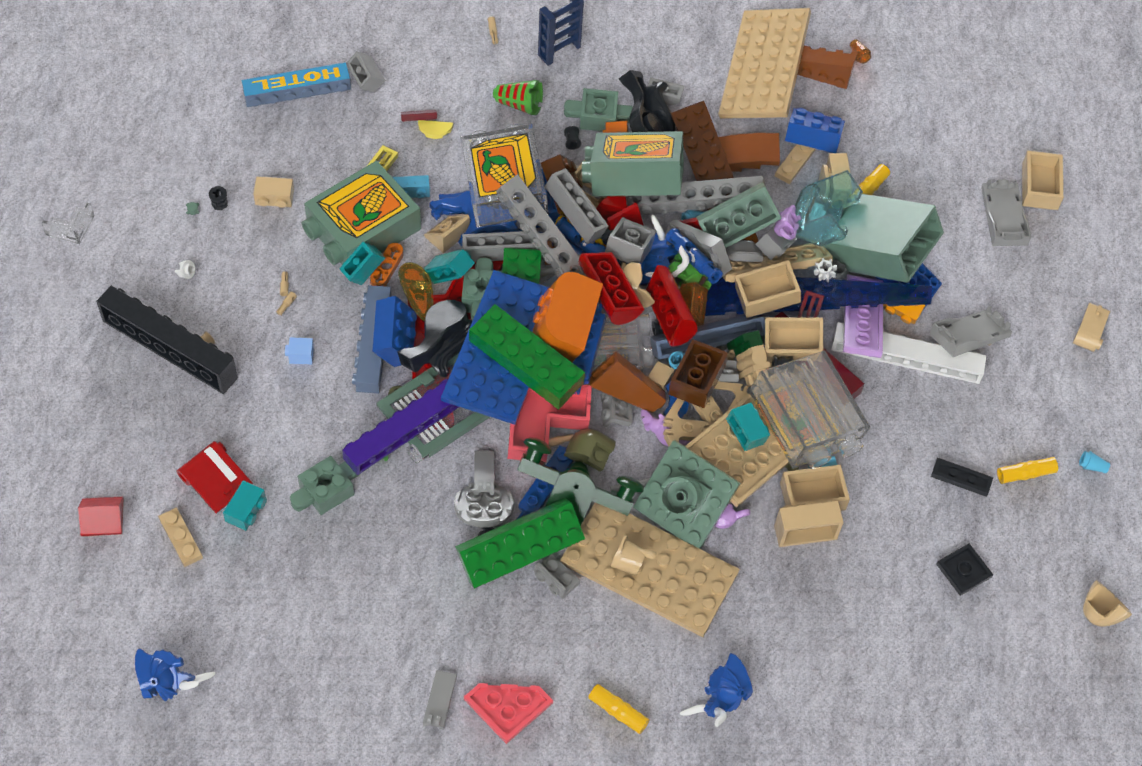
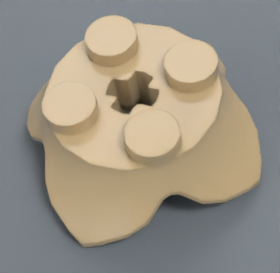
M623 262L621 269L643 308L653 305L655 300L645 289H641L639 286L643 276L641 264L634 262L626 264Z

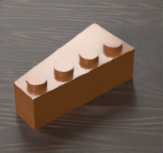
M804 46L797 75L847 89L858 52L852 51L849 54L843 53V50L836 49V52L826 51V48L812 49L810 46Z

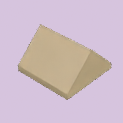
M450 214L424 234V236L442 253H445L466 232L470 224V217L468 214Z

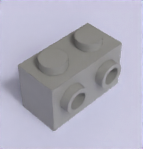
M356 51L346 63L359 87L365 91L368 90L375 93L386 81L370 55Z

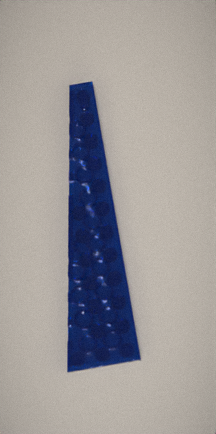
M722 277L717 283L712 284L709 290L705 289L701 311L702 316L725 315V312L744 314L735 288V282H726ZM796 277L801 290V303L773 310V312L800 311L806 290L824 296L820 310L840 309V306L858 308L859 305H870L871 308L877 307L879 304H887L889 307L929 305L932 301V286L829 279V282H827L826 279L819 281V278ZM808 296L804 311H808L812 296ZM819 298L815 299L812 310H816Z

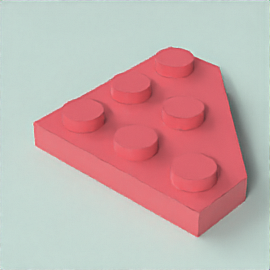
M479 683L464 696V700L506 744L553 704V700L540 686L535 685L522 687L512 684H501L499 686Z

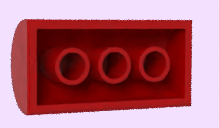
M612 252L582 253L578 262L586 277L603 284L599 301L613 324L622 325L629 323L643 313L645 309Z
M657 265L646 291L655 300L651 307L669 345L679 346L695 336L697 324L670 269L666 266Z

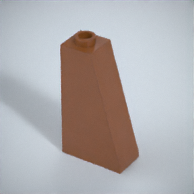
M617 351L591 373L590 386L651 413L662 408L667 401L665 390Z

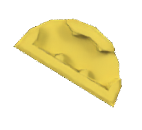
M419 120L418 127L427 138L441 139L452 131L453 123Z

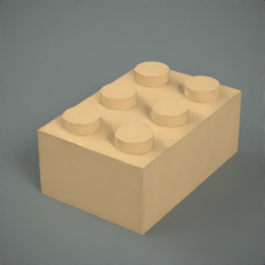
M1027 151L1022 162V206L1058 210L1064 198L1063 155Z
M789 260L735 276V288L746 318L801 303V290Z
M765 318L766 362H772L774 355L777 358L781 356L789 358V356H792L794 362H823V318Z
M841 465L787 471L782 474L780 486L785 506H801L804 503L817 504L825 500L839 502L841 511L847 509L850 498Z
M825 500L817 504L804 503L801 506L786 505L779 508L774 528L779 547L837 540L844 522L839 502Z

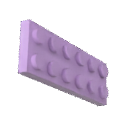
M847 275L845 283L843 352L881 358L883 353V280Z

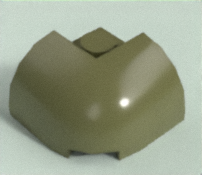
M592 428L582 429L576 432L570 439L564 456L575 462H584L601 472L610 453L614 451L616 441L598 430Z

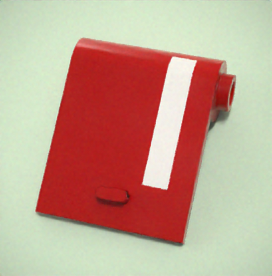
M213 441L176 470L181 480L186 485H191L214 513L217 514L228 505L243 480L250 484L253 483L226 453L227 449L221 442Z

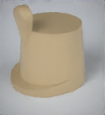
M624 535L611 567L637 575L645 556L655 559L657 553L638 547L628 541V536Z

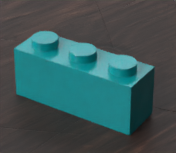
M460 249L435 256L422 271L433 284L462 278L475 262L467 251Z

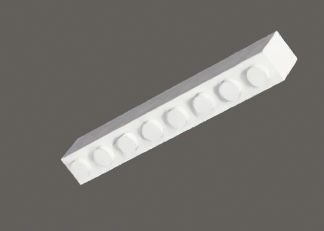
M838 322L831 350L850 354L843 352L844 323ZM883 331V353L881 358L850 354L980 384L984 375L986 355L978 352H966L952 357L940 344H933L920 339H911L903 335H893Z

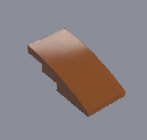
M747 133L719 137L732 172H742V168L760 169L761 165L779 166L780 164L779 133Z

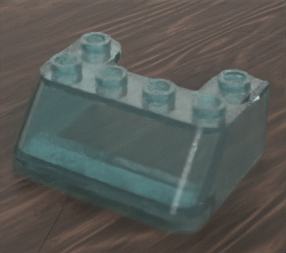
M848 170L809 184L801 190L795 204L796 215L801 216V220L796 222V224H799L796 238L816 246H827L829 243L846 238L848 233L847 227L845 225L839 226L838 224L843 208L857 205L863 193Z

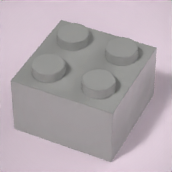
M622 217L608 238L605 252H612L616 259L626 263L642 264L652 248L656 231Z

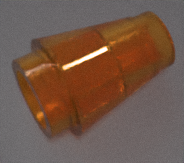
M855 39L850 43L851 50L858 52L857 62L864 64L871 59V51L859 40Z

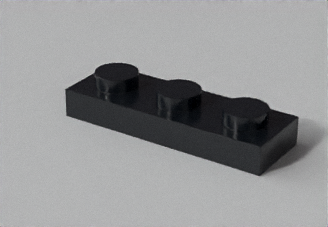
M938 457L931 477L985 497L989 493L994 478Z

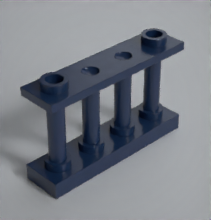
M570 0V3L553 12L546 6L539 9L538 56L547 66L553 63L554 53L565 46L573 43L577 49L581 48L584 0ZM569 11V15L555 22L557 17ZM569 23V26L555 33L556 29ZM568 34L567 38L554 45L556 40Z

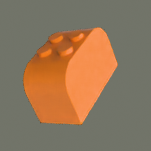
M576 272L562 274L547 289L544 295H541L538 301L540 308L533 318L535 323L533 333L569 361L573 362L585 350L603 284Z

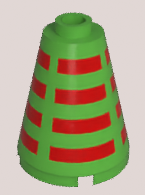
M540 80L499 84L493 89V98L500 104L530 115H537L541 107H538L539 102H543V85L540 83Z

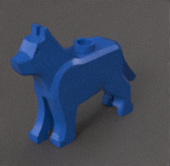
M470 190L455 194H439V200L429 203V207L432 209L431 215L436 220L440 219L443 214H468L470 224L463 234L492 233L498 230L517 232L519 230L516 225L517 219L510 215L509 210L489 208L485 199H480ZM461 235V238H460L459 241H458V243H459L461 246H462V235Z

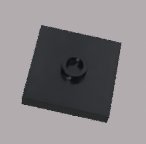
M970 543L936 563L960 596L993 577V573Z

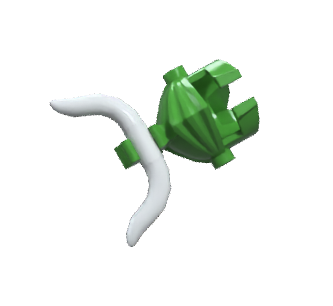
M680 246L679 253L674 257L676 262L674 261L669 265L670 271L674 278L676 276L680 278L679 285L682 288L690 289L695 294L701 296L703 293L696 289V287L701 282L703 275L689 263L688 254L683 246ZM648 272L645 275L652 277L654 272ZM706 279L702 287L709 290L712 284Z

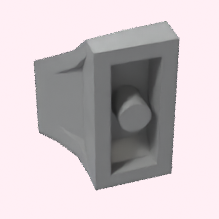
M650 77L648 86L659 82L667 83L668 87L662 93L667 105H674L680 102L684 90L683 85Z
M740 240L725 248L731 261H763L762 252L753 241Z

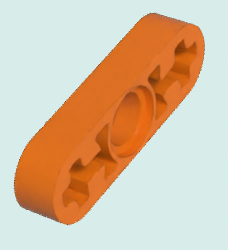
M391 243L387 246L383 253L385 259L370 276L372 286H387L403 258V247L399 243ZM385 263H389L392 265V267L390 269H384L382 268V265Z

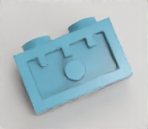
M429 175L393 177L411 198L430 197Z

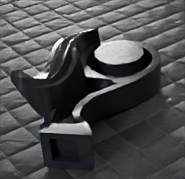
M629 70L622 75L619 80L632 93L634 99L629 119L631 131H675V123L671 111L662 95L668 87L667 83L659 82L646 86L643 74L640 71Z
M445 300L433 305L427 311L425 317V338L422 343L417 347L397 351L401 365L413 372H417L424 364L430 363L441 377H447L449 374L447 363L451 358L459 354L472 324V320L468 319L465 305L456 300Z

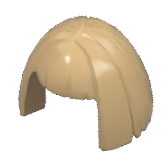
M1097 580L1092 584L1083 606L1084 615L1092 624L1100 627L1111 626L1126 620L1132 615L1130 610L1117 597L1115 598V595Z

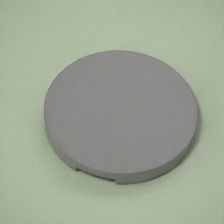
M474 482L469 483V486L457 492L454 499V510L458 518L468 525L482 528L493 527L504 523L510 518L514 510V497L510 490L507 491L496 482H494V495H490V492H478V495H474Z

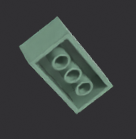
M763 182L696 217L702 230L721 238L725 248L782 219Z

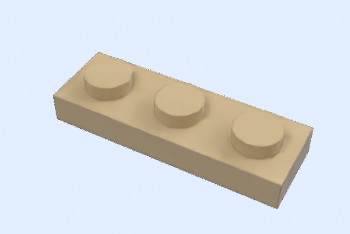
M796 144L775 172V177L791 184L816 149Z
M177 507L158 516L184 568L203 559Z

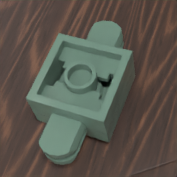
M583 88L582 101L567 100L564 104V115L570 118H580V129L603 131L606 129V122L627 121L629 123L633 107L617 104L619 91Z
M485 257L476 261L475 269H469L464 274L462 303L465 305L467 313H471L472 321L493 273V262Z
M329 456L297 476L300 489L290 495L291 506L294 510L300 512L313 504L318 513L323 515L354 496L351 480L359 475H356L345 461L338 465L333 457Z

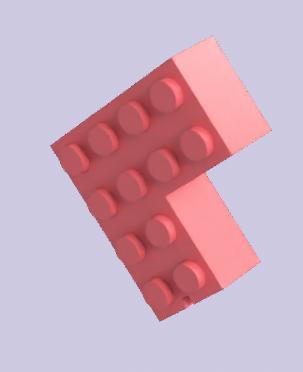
M582 385L580 394H573L559 410L530 388L516 425L510 423L507 459L521 460L523 453L525 454L528 446L524 443L526 438H537L549 445L550 427L576 430L588 429L592 387L590 385ZM543 454L541 461L547 462L548 454Z

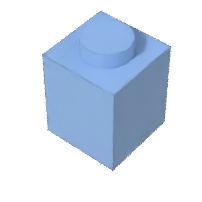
M290 337L289 345H285V356H288L289 364L312 365L314 354L313 338Z

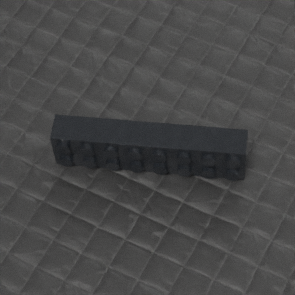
M111 285L96 301L104 323L223 395L238 379L234 358L231 354L220 351L213 343L205 342L198 334L190 333L183 325L175 324L168 316L158 314L154 308L143 305L136 297L128 296L121 288L117 289Z

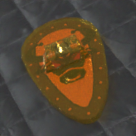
M407 262L399 268V280L411 307L421 320L425 321L427 311L433 306L431 279L421 266Z

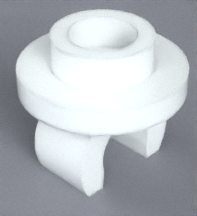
M185 260L179 263L180 270H175L179 277L190 279L195 274V265L191 260Z

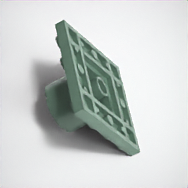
M673 440L633 508L679 539L701 549L741 483L678 441Z

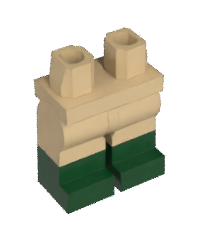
M759 330L742 334L727 343L728 350H734L737 359L736 366L740 372L738 373L739 379L745 378L748 387L756 386L760 382L769 379L766 369L771 367L769 361L766 362L767 356Z

